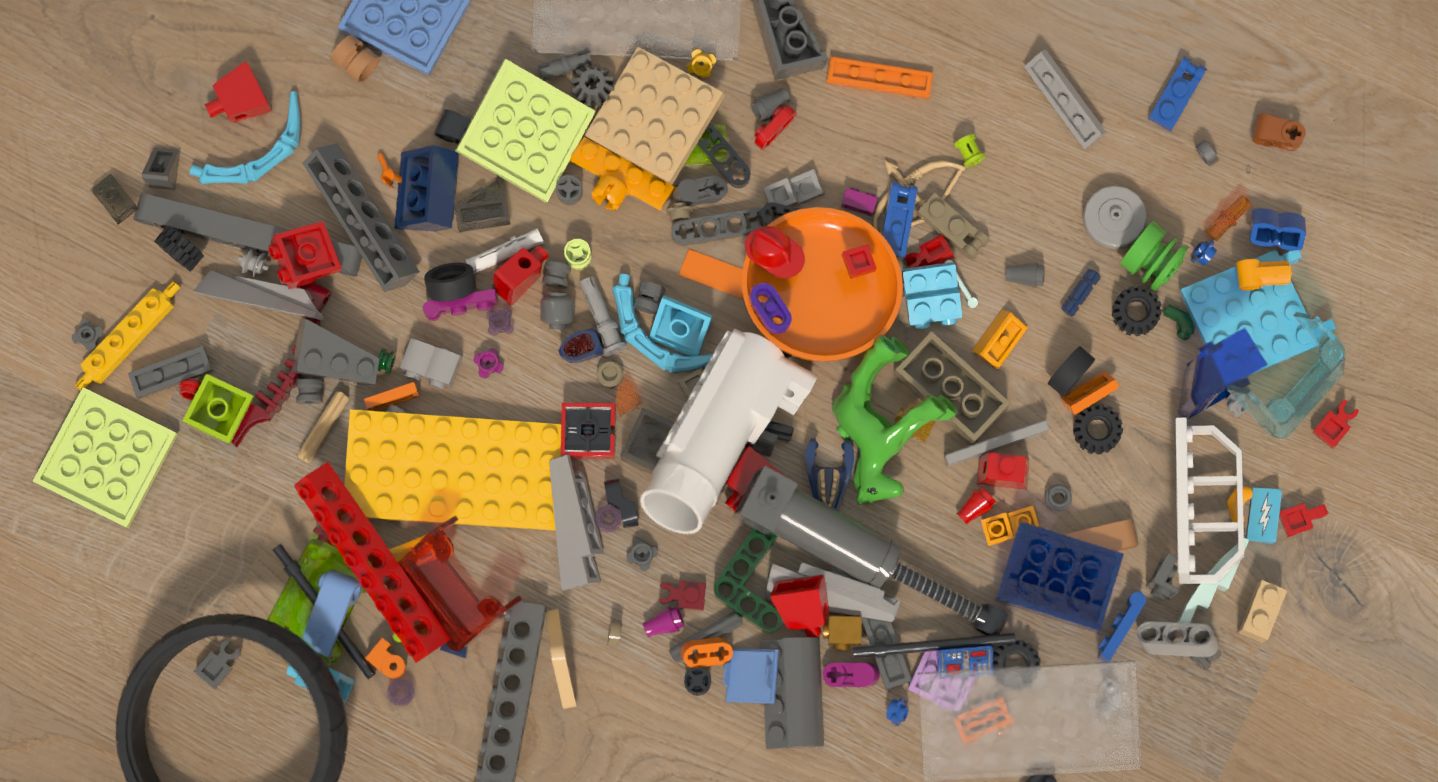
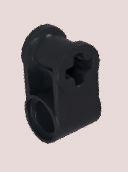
M443 109L434 135L447 142L459 144L472 119L454 111Z

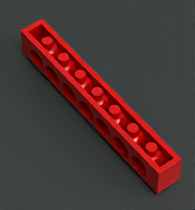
M329 462L310 472L293 485L299 497L313 513L314 519L320 523L330 542L340 552L346 565L351 568L358 578L361 587L367 591L377 610L382 613L393 633L398 636L406 652L416 663L451 639Z

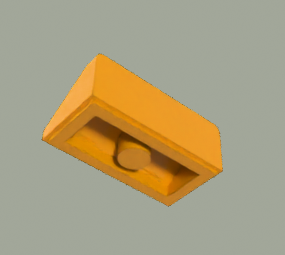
M1001 310L975 345L972 352L998 370L1028 327L1013 313Z

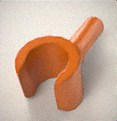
M379 153L377 157L383 168L381 181L390 188H393V179L401 183L402 177L388 166L384 154Z

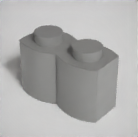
M411 338L400 369L405 372L404 376L414 381H419L420 378L430 381V386L444 390L445 386L452 388L462 357L451 351Z

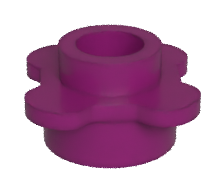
M494 348L474 356L473 360L479 367L478 374L481 378H488L492 373H501L504 366L498 359L499 353ZM490 361L491 365L487 366L486 362Z

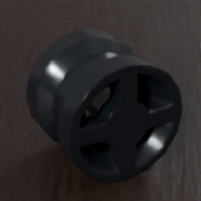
M698 667L689 670L684 678L686 690L694 696H701L707 693L711 686L708 672Z

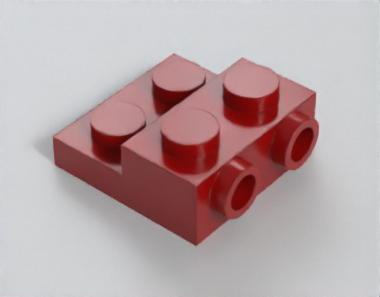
M324 221L274 234L270 241L271 244L268 246L270 257L272 260L277 259L280 266L278 269L279 280L282 284L286 283L288 289L313 283L315 279L339 273L342 269Z

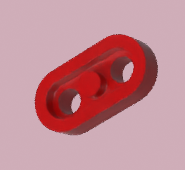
M790 105L785 108L780 106L772 115L773 120L768 126L764 124L754 134L756 137L754 144L761 150L766 149L793 121L797 112Z

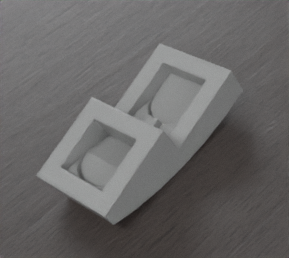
M815 169L764 187L769 203L775 202L791 207L825 195Z

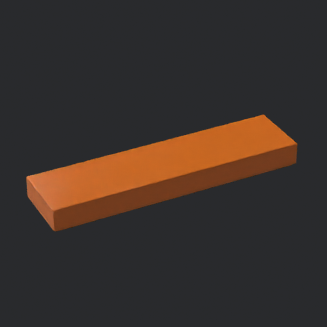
M831 56L827 83L929 99L933 72Z

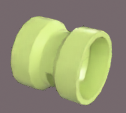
M573 239L566 244L564 254L568 265L576 270L586 268L592 259L588 243L582 239Z

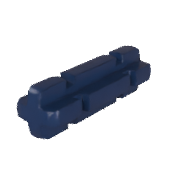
M1088 269L1083 276L1084 280H1080L1069 295L1070 300H1066L1062 305L1061 310L1065 314L1073 317L1079 310L1078 305H1082L1093 290L1092 285L1096 286L1101 276L1095 270Z

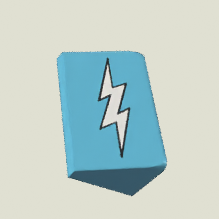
M1252 488L1253 496L1250 504L1246 539L1253 542L1274 544L1277 537L1282 490Z

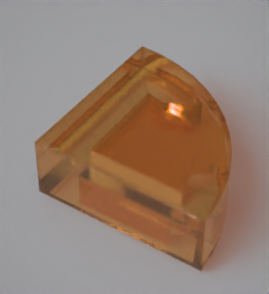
M628 380L620 386L616 395L615 403L619 417L642 404L641 399Z

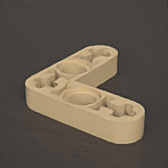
M559 609L545 611L550 652L563 709L577 707L566 656Z

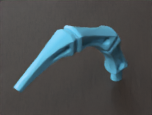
M297 91L290 92L286 128L280 135V140L275 142L268 153L257 160L249 161L247 165L240 164L223 167L205 164L204 168L192 165L190 174L199 177L201 184H248L252 180L257 182L273 167L292 155L295 148L299 146L300 113Z
M620 274L618 285L613 286L612 291L618 310L620 331L625 335V341L639 350L660 369L669 370L670 373H679L706 366L712 358V354L698 356L672 354L670 351L657 346L647 337L644 330L640 328V323L633 307V289L628 287L630 275Z

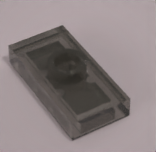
M109 174L90 189L118 225L139 209L112 174Z

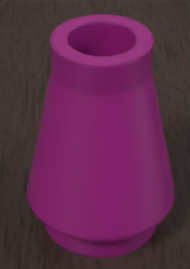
M669 606L650 620L643 622V627L646 635L652 637L679 632V628L685 627L679 608H671Z

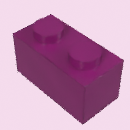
M846 188L841 207L872 217L878 198L872 193L867 192L864 194L856 188Z

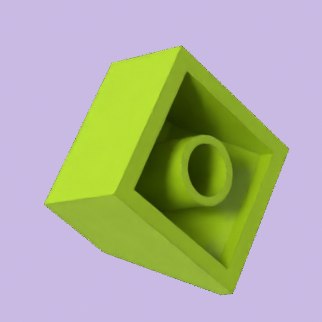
M206 374L182 421L195 430L230 444L254 396Z

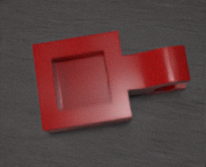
M1302 503L1280 511L1279 518L1286 536L1289 538L1313 529L1311 521L1323 518L1329 513L1325 504L1307 510L1305 504Z

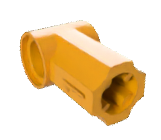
M1246 259L1236 262L1239 290H1255L1263 286L1289 285L1291 283L1292 272L1289 260L1260 262L1258 259Z

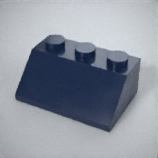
M435 145L401 152L399 175L402 177L401 183L398 182L394 228L434 232L452 229L458 152Z

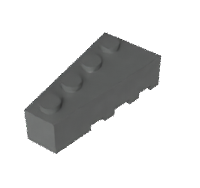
M751 0L774 80L825 68L829 59L825 52L821 50L816 36L808 28L800 9H797L793 0Z

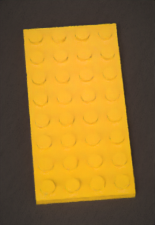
M350 409L344 485L369 519L556 531L549 462L561 457V424Z

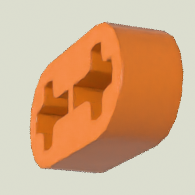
M715 637L687 641L683 644L680 654L687 666L697 668L727 663L732 658L733 649L726 639ZM722 646L724 650H722L720 655L717 656L715 652H717L719 650V647ZM696 649L698 653L695 654V658L691 659L689 655Z

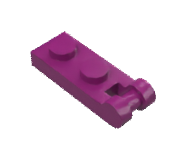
M495 289L473 292L467 297L454 301L438 302L429 300L424 303L423 312L428 320L436 321L442 314L451 313L452 316L466 314L467 310L477 308V311H486L492 309L493 305L498 304Z

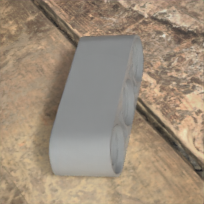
M1148 621L1142 623L1136 631V636L1144 650L1153 655L1210 657L1219 648V642L1211 627L1206 624ZM1156 635L1153 640L1147 641L1150 636ZM1182 636L1180 641L1173 642L1175 638ZM1203 638H1209L1207 642L1199 643Z

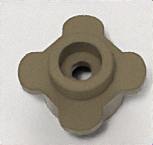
M674 203L671 205V208L666 209L667 215H670L671 222L691 219L690 213L693 212L692 206H687V203Z

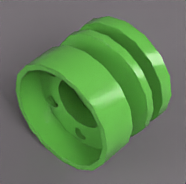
M1152 221L1119 265L1132 275L1137 273L1142 267L1146 269L1142 282L1145 284L1154 275L1156 280L1150 288L1157 291L1159 287L1172 278L1181 266L1189 247L1183 244L1177 252L1173 251L1172 248L1179 239L1175 237L1165 245L1162 240L1167 230L1155 221Z

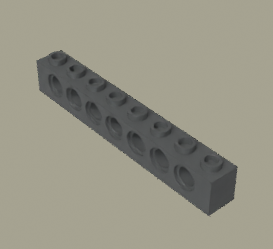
M513 600V605L507 607L505 622H509L508 632H503L500 648L504 649L503 659H498L495 675H499L498 686L493 685L490 701L494 702L493 713L488 712L485 728H489L488 739H483L480 755L485 756L483 766L478 765L475 782H515L545 622V611H547L545 605ZM521 623H526L530 626V632L525 637L516 635V627ZM523 650L525 652V659L521 663H513L511 661L513 651ZM511 676H517L520 679V685L516 690H508L506 688V681ZM505 703H513L515 705V712L510 717H504L501 714V707ZM501 729H507L510 732V739L505 744H500L496 740V734ZM496 756H502L505 759V766L499 771H495L491 767V761Z

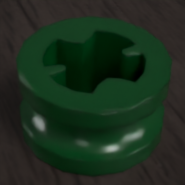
M382 348L378 357L380 358L378 371L385 370L386 374H391L396 359V351L388 353L385 348Z

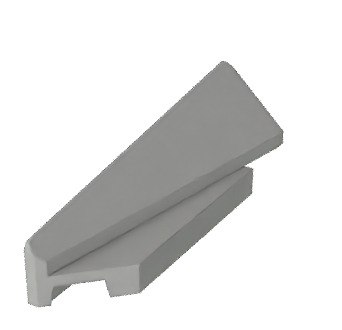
M209 271L193 292L210 298L322 321L324 318L322 313L318 312L312 301L313 297L307 290L299 288L288 289L284 285L235 276V279H232L215 271Z
M564 455L550 460L549 467L561 589L570 590L601 583L593 557L604 553L586 478L581 471L573 470L570 455Z
M801 563L798 573L775 564L772 565L765 595L766 600L772 601L770 595L776 581L824 574L829 611L888 622L895 620L901 601L884 596V591L879 588L805 563Z

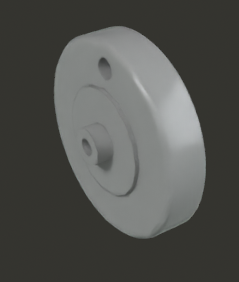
M1117 185L1103 187L1096 191L1087 201L1083 212V224L1088 236L1098 245L1109 249L1125 248L1136 242L1143 233L1147 222V211L1142 199L1131 189Z

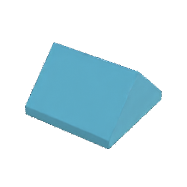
M663 295L649 339L688 356H698L713 324V317L711 314Z

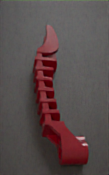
M315 281L300 287V289L311 293L312 301L318 312L321 313L328 303L332 291ZM305 317V319L321 327L320 320ZM294 345L291 349V352L293 354L295 353L296 345ZM288 358L284 363L286 367L291 369L290 373L287 374L280 370L277 374V378L283 381L282 386L279 387L273 382H270L267 386V389L275 394L273 399L260 390L255 395V398L265 404L267 408L264 410L258 405L250 404L231 441L237 448L252 427L259 423L270 422L273 416L282 410L281 406L284 401L290 398L289 393L293 388H296V381L303 375L292 372V359Z

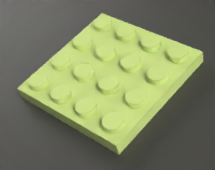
M505 59L455 151L546 203L596 111Z
M83 387L33 482L129 529L178 434Z

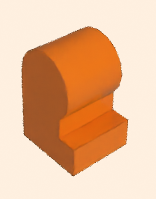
M381 638L365 659L387 677L399 679L406 673V662L398 655H391L388 651L392 645L384 638Z

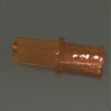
M1240 196L1226 211L1221 210V215L1205 229L1207 235L1217 242L1227 230L1237 225L1236 221L1251 207V202L1245 196Z

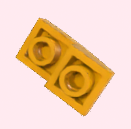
M1029 506L981 520L988 546L1042 532L1035 506Z

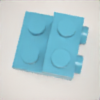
M954 262L902 269L907 318L910 325H915L917 329H924L931 326L930 322L941 321L942 325H952L957 323L958 318H962L960 292L958 290L956 265Z

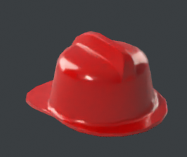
M759 227L754 229L746 238L745 251L747 256L772 275L779 278H791L802 270L805 264V255L802 248L779 228Z

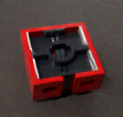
M562 403L561 456L570 455L571 459H615V435L611 434V429H615L616 426L615 403Z

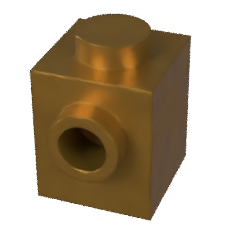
M829 616L828 623L823 625V639H828V646H834L836 651H849L850 646H861L862 617Z

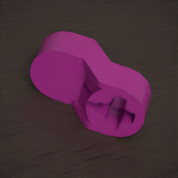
M829 663L825 666L822 674L825 683L832 687H871L877 684L880 677L879 669L872 663Z

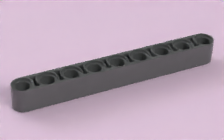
M143 193L140 195L133 218L135 221L149 226L165 229L169 225L181 234L245 250L254 249V252L265 253V255L269 256L268 246L271 244L270 241L274 234L289 231V229ZM331 240L342 267L339 273L356 277L362 261V256L357 248Z

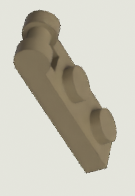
M935 192L916 213L970 260H974L978 255L977 251L980 247H985L990 241L986 234L977 230ZM967 235L973 240L970 244L963 241Z

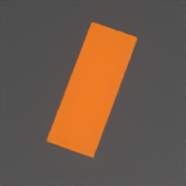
M688 249L679 272L680 276L744 299L741 283L742 268Z

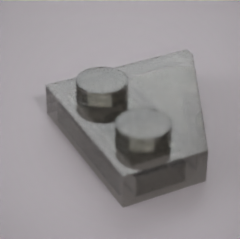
M497 176L495 178L496 181L484 189L483 187L479 188L470 197L464 198L455 204L459 233L511 225L505 181L502 177Z

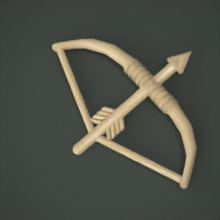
M885 160L888 174L892 173L898 180V183H900V186L905 187L914 184L923 174L934 168L948 166L959 169L941 197L944 201L962 171L966 170L963 165L941 160L929 162L912 171L906 178H903L897 170L898 166ZM889 190L878 202L873 214V227L878 230V220L881 212L888 202ZM917 195L915 211L918 212L927 200H922ZM922 218L912 221L911 226L925 221Z

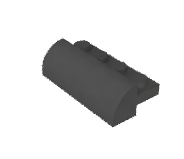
M792 637L762 641V649L779 650L775 704H764L766 749L824 747L819 638Z

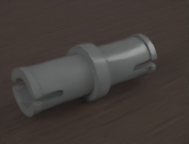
M585 49L582 52L567 57L561 55L558 60L538 65V70L542 80L546 81L565 74V76L570 75L571 71L585 67L586 63L591 66L592 61L588 50Z

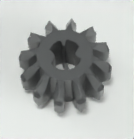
M586 63L584 65L585 72L577 69L576 75L578 77L571 79V84L575 86L571 89L572 94L578 95L577 101L581 103L586 100V106L589 108L592 106V102L595 101L597 107H601V99L604 101L609 100L610 96L608 93L614 91L615 87L611 85L615 82L614 77L608 76V68L600 71V65L596 63L594 69H590L589 64ZM595 82L597 88L591 89L589 83Z

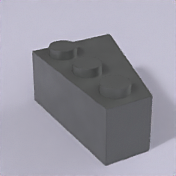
M307 319L300 320L292 366L293 373L366 385L376 384L380 358Z

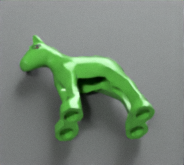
M879 335L874 341V346L867 350L861 364L851 374L852 384L845 383L842 392L832 403L833 414L839 423L836 427L838 433L845 439L850 437L860 449V456L854 476L855 489L858 493L856 497L857 505H861L864 502L866 505H869L873 501L902 496L904 492L902 483L884 475L883 468L885 464L901 451L904 444L924 424L930 421L950 420L958 414L957 408L949 399L942 395L936 398L932 394H929L893 425L888 419L871 408L872 384L877 374L886 364L901 361L910 354L907 347L893 336L888 339L883 335Z

